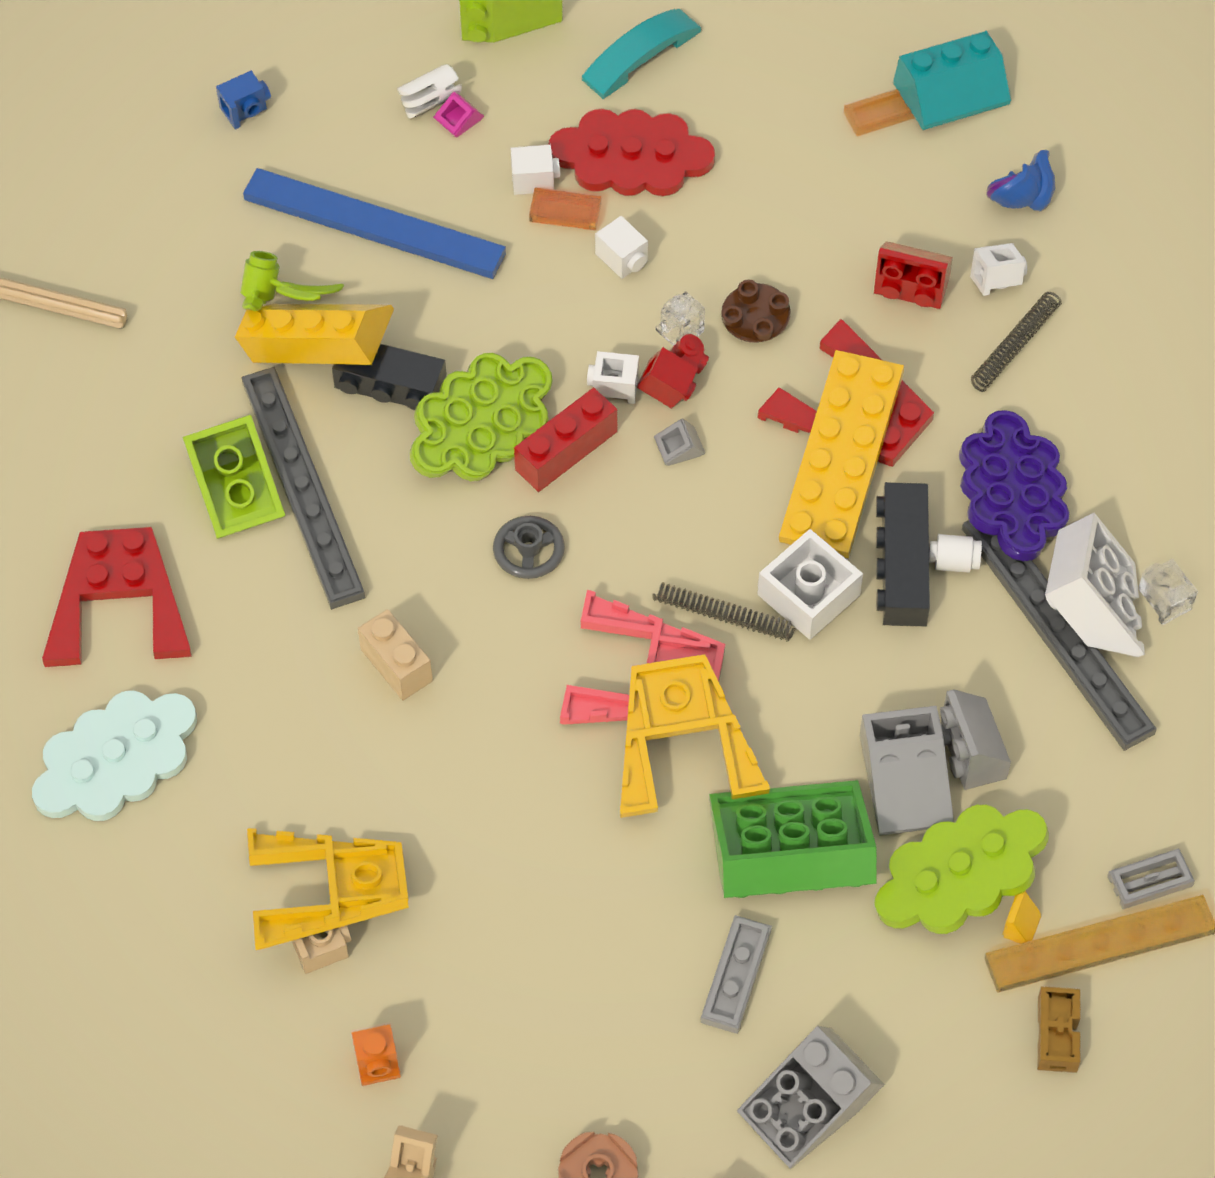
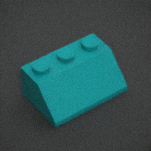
M987 31L899 56L893 84L922 130L1003 107L1011 102L1002 53Z

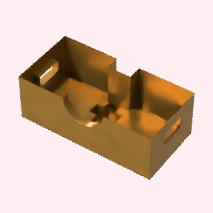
M1041 986L1038 995L1039 1038L1037 1045V1070L1077 1073L1080 1065V1032H1072V1029L1077 1030L1080 1022V989Z

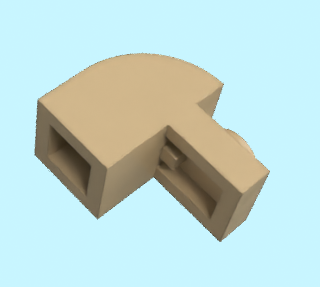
M399 1125L394 1134L390 1167L384 1178H433L437 1158L434 1156L438 1135Z

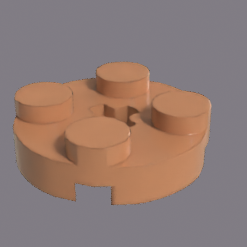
M583 1133L567 1144L560 1157L558 1167L559 1178H590L591 1170L589 1167L593 1164L598 1168L603 1165L608 1167L605 1172L606 1178H638L637 1159L633 1149L625 1140L615 1134Z

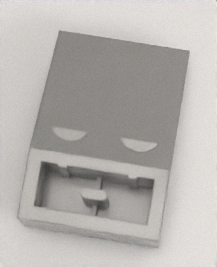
M937 706L863 714L859 736L879 836L927 830L939 822H954L944 738Z
M817 1026L738 1108L737 1112L789 1168H793L854 1117L885 1084L832 1028Z

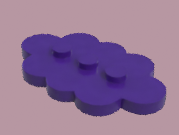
M1006 410L995 411L990 414L985 420L982 433H974L966 437L959 450L961 465L966 469L961 478L960 487L962 492L971 500L967 516L975 529L985 534L997 535L999 546L1006 555L1020 561L1033 560L1043 551L1046 537L1056 536L1058 530L1066 527L1069 520L1068 507L1062 500L1067 490V481L1056 469L1059 464L1060 454L1057 447L1050 440L1041 436L1030 435L1028 424L1020 415Z

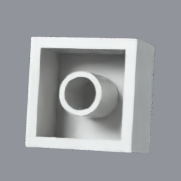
M809 529L759 572L757 595L810 640L860 596L863 573Z

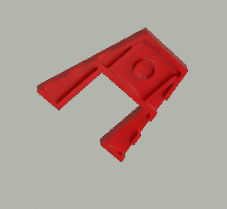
M839 319L820 341L819 349L831 357H834L835 351L838 350L882 360L842 319ZM903 380L899 387L878 458L879 463L891 467L909 449L933 421L934 412ZM778 387L758 410V419L766 421L767 418L782 423L783 428L799 433L800 430L810 433L817 411Z
M152 527L79 532L42 657L44 667L82 665V601L148 596L153 597L154 658L192 657L190 645Z

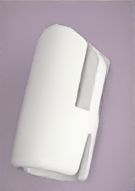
M444 64L397 88L399 94L402 95L401 101L404 107H406L405 112L408 118H414L445 102L453 91L457 94L461 93V84L453 85L459 77L450 65Z

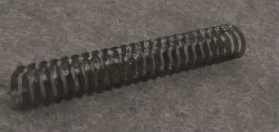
M1045 292L1037 303L1031 307V310L1025 314V317L1012 329L1009 335L1003 339V342L984 361V364L974 372V375L971 376V382L975 389L985 392L986 388H989L993 381L996 380V377L1002 373L1005 366L1012 362V359L1018 355L1021 348H1024V345L1043 326V323H1046L1049 316H1052V313L1062 304L1061 298L1057 294ZM1048 294L1055 296L1059 302H1057L1053 297L1048 296ZM974 378H975V381L977 382V384L980 385L981 387H983V389L979 388V387L975 384Z
M664 582L661 583L657 596L656 594L652 596L653 600H658L659 603L664 601L665 605L669 603L670 606L675 605L676 608L680 607L682 610L686 608L687 612L691 610L692 613L697 612L698 615L702 613L703 616L708 615L709 618L713 617L714 620L719 618L720 622L724 620L725 623L730 622L731 625L735 623L737 627L741 625L742 629L744 627L747 630L752 628L753 632L757 630L758 633H761L763 631L764 635L768 634L770 637L774 635L775 639L779 637L780 640L785 638L786 642L790 641L795 631V628H792L789 634L791 621H788L783 633L785 619L782 620L778 630L779 617L776 619L772 630L775 619L774 615L771 616L767 627L769 614L765 615L761 626L764 614L763 612L760 613L756 623L757 610L754 612L750 623L752 609L749 610L744 622L747 608H743L739 619L741 605L738 606L733 619L736 604L732 605L728 616L730 602L727 603L722 615L725 605L724 600L721 602L717 613L720 600L716 599L711 612L714 598H710L706 609L708 595L705 596L700 609L703 594L699 595L695 606L697 592L694 593L689 606L692 591L688 592L684 603L687 592L686 588L683 589L678 602L681 588H677L673 600L676 589L675 585L672 586L667 599L670 584L666 585L662 597L665 586Z

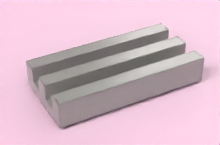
M1179 848L1111 870L1107 876L1110 883L1114 885L1116 896L1120 897L1122 909L1193 887L1195 882ZM1174 862L1177 864L1176 867L1155 872L1127 883L1122 881V879ZM1180 875L1183 876V877H1180V878H1177V879H1174V880H1171V881H1168V882H1165V883H1162V884H1159V885H1156V886H1153V887H1150V888H1147V889H1144V890H1141V891H1138V892H1135V893H1132V894H1128L1129 892H1132V891H1135V890H1138V889H1141V888H1144V887H1147V886H1150V885H1153V884H1156V883H1159V882H1162V881H1165V880H1168V879H1171V878H1174V877H1177V876H1180Z

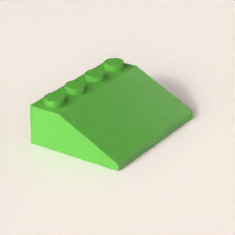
M858 780L770 788L769 794L733 800L731 792L709 794L719 875L724 898H744L751 895L784 894L786 892L805 890L819 891L826 888L859 887L877 884L876 843Z

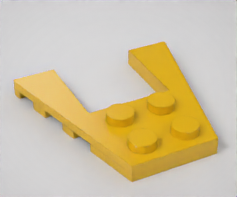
M705 654L632 666L620 818L658 812L646 745L647 740L714 729L719 730L732 800L769 794V784L767 780L765 781L758 767L757 759L740 730L741 727L725 699V694Z
M247 828L250 866L326 859L330 904L253 911L256 950L409 908L402 842L353 838V843L332 841V836L317 834L316 840L295 838L294 832L277 831L276 836L257 834V829Z

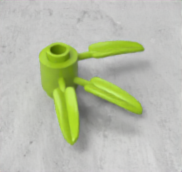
M252 251L250 258L245 261L240 293L246 297L242 308H250L257 312L262 308L263 304L274 299L275 291L293 299L314 301L320 300L323 294L339 292L343 289L344 284L309 286L279 281L280 266L277 264L278 257L265 251Z

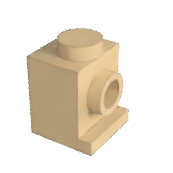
M347 926L293 940L292 944L304 973L308 974L348 958L346 943L352 940ZM327 936L325 939L318 940L319 938Z

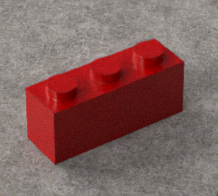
M593 387L514 447L515 471L537 492H540L617 433V408Z

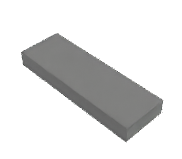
M737 915L734 916L700 1023L738 1034L772 926Z

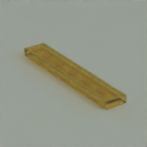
M1199 895L987 952L984 959L996 991L999 993L1215 934V921L1204 895Z

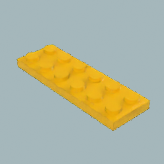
M835 351L780 530L779 542L792 545L811 529L840 555L849 558L904 374V365L843 351Z

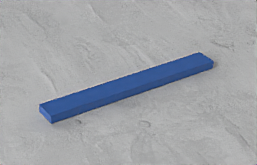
M259 168L255 170L243 192L244 200L490 279H494L506 255V246Z

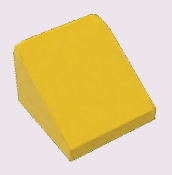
M1026 891L1015 895L1002 935H1004L1003 938L1030 946L1038 927L1041 913Z

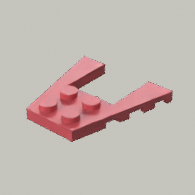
M587 590L581 616L582 629L651 639L647 664L705 654L719 682L725 653L724 643L684 627L681 630L663 623V619L651 614L647 617L630 610L629 605L613 600L612 603L597 597L596 592ZM567 685L560 714V724L627 721L629 695Z

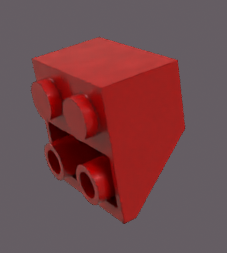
M886 241L880 247L878 253L874 294L882 295L888 299H899L916 303L921 307L940 309L949 282L953 257Z

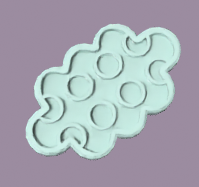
M124 691L115 695L108 702L105 710H90L83 713L77 719L73 731L58 733L46 742L43 749V760L47 771L36 779L32 787V799L37 810L50 818H63L78 810L87 819L106 821L115 817L121 811L125 801L134 802L148 798L156 787L157 779H169L176 776L183 770L187 762V751L183 739L194 731L197 724V714L192 701L186 696L177 693L165 694L151 701L141 692Z

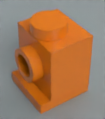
M390 1024L351 1032L362 1086L401 1078Z

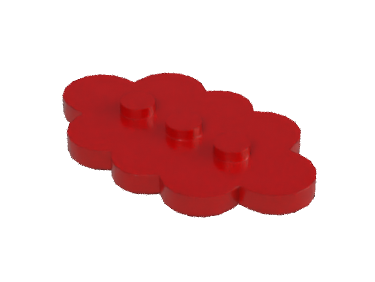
M594 109L587 112L581 118L579 128H562L550 137L548 145H551L552 158H559V167L574 169L575 180L579 186L594 192L612 187L619 194L626 196L639 194L645 189L658 196L672 195L682 188L685 177L705 175L713 168L715 162L713 145L703 137L689 135L688 125L684 119L670 113L659 114L652 118L646 112L638 109H630L619 115L606 109Z

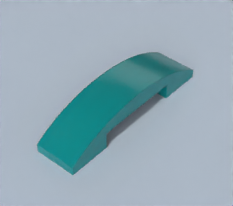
M673 9L657 14L638 24L611 44L584 72L582 81L602 99H605L628 83V74L671 44L679 48L699 34L701 27L681 9Z

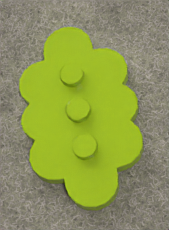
M483 353L471 362L467 372L455 371L449 374L442 382L440 392L424 396L416 406L414 419L421 434L414 440L409 452L410 462L414 469L421 475L429 478L441 477L453 470L462 479L480 481L491 473L496 462H509L513 460L514 447L548 422V411L541 401L551 389L553 382L552 373L548 366L540 359L534 357H522L510 364L501 355Z
M975 805L963 811L956 823L939 822L932 825L925 832L922 842L906 843L901 845L892 854L889 869L893 879L884 884L875 896L874 905L880 920L892 928H906L920 921L930 932L948 934L960 928L968 915L983 917L991 914L998 908L1002 896H1015L1023 893L1033 883L1035 867L1031 858L1045 848L1049 839V831L1044 818L1037 812L1029 809L1017 810L1003 817L995 807Z

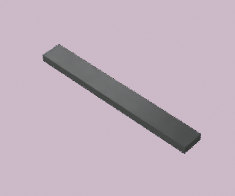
M275 366L241 377L242 384L331 610L365 599V592Z
M969 520L964 522L962 526L963 532L966 536L973 537V540L982 541V558L1121 748L1125 751L1155 735L1157 728L1097 648L1087 646L1060 612L1054 610L1049 605L1045 595L1048 581L1032 560L1020 561L1009 557L1000 548L997 535L982 533L975 529Z

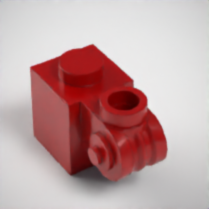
M687 334L670 351L662 347L648 361L636 388L671 409L681 399L687 401L696 387V383L693 382L695 374H700L709 360V356L704 354L702 341L693 334Z

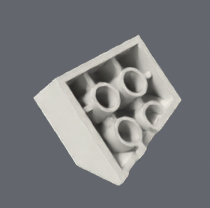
M1095 513L1058 530L1045 592L1049 605L1054 610L1060 612L1087 646L1136 657L1145 655L1144 644L1137 640L1136 631L1142 628L1141 616L1136 613L1133 605V600L1139 598L1135 562Z

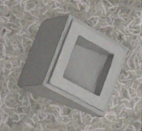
M683 418L654 436L664 463L667 466L705 454L696 429Z

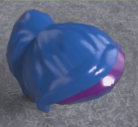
M1043 149L1037 152L1029 166L1023 164L1020 173L1015 174L1013 171H1010L1008 176L992 181L987 187V197L999 205L1010 209L1028 206L1036 211L1046 209L1055 192V175L1049 163V151Z

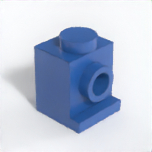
M248 71L216 86L219 107L234 130L240 128V121L254 117L266 110V100L271 99V93L267 84L263 80L258 81L252 71Z

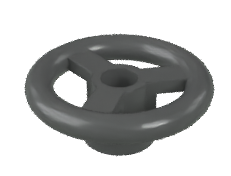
M520 516L508 521L498 530L493 542V553L499 566L510 575L524 579L542 577L553 571L561 562L565 550V543L560 530L549 520L538 516ZM505 541L515 546L523 556L522 567L513 564L507 559L504 553ZM554 543V551L550 559L544 564L533 568L534 556L538 554L540 548Z

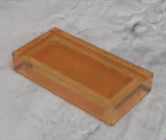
M898 89L844 105L843 111L856 137L915 118Z
M535 188L529 212V222L596 230L601 208V196Z

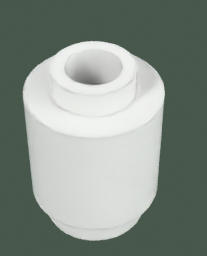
M938 534L937 541H930L929 562L935 563V570L970 573L971 569L979 570L982 541L973 540L971 536Z

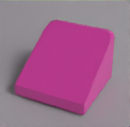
M454 91L433 116L456 138L480 122L484 117L471 103Z

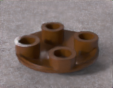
M750 279L744 280L738 285L737 289L727 296L723 303L721 311L723 324L730 334L740 340L753 343L771 340L778 336L789 323V298L775 287L756 283Z

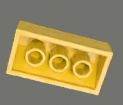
M270 304L262 306L257 312L247 309L235 339L253 363L372 365L394 308L392 305Z

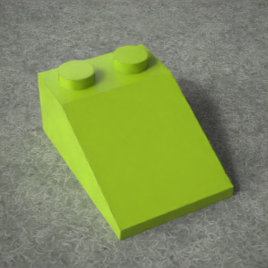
M459 0L462 40L495 43L562 22L563 0Z
M251 415L183 437L217 539L285 517Z

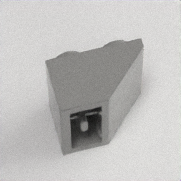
M958 690L947 691L944 706L940 708L941 729L944 746H948L951 754L949 764L954 778H960L964 790L1007 779L1011 761L986 698Z

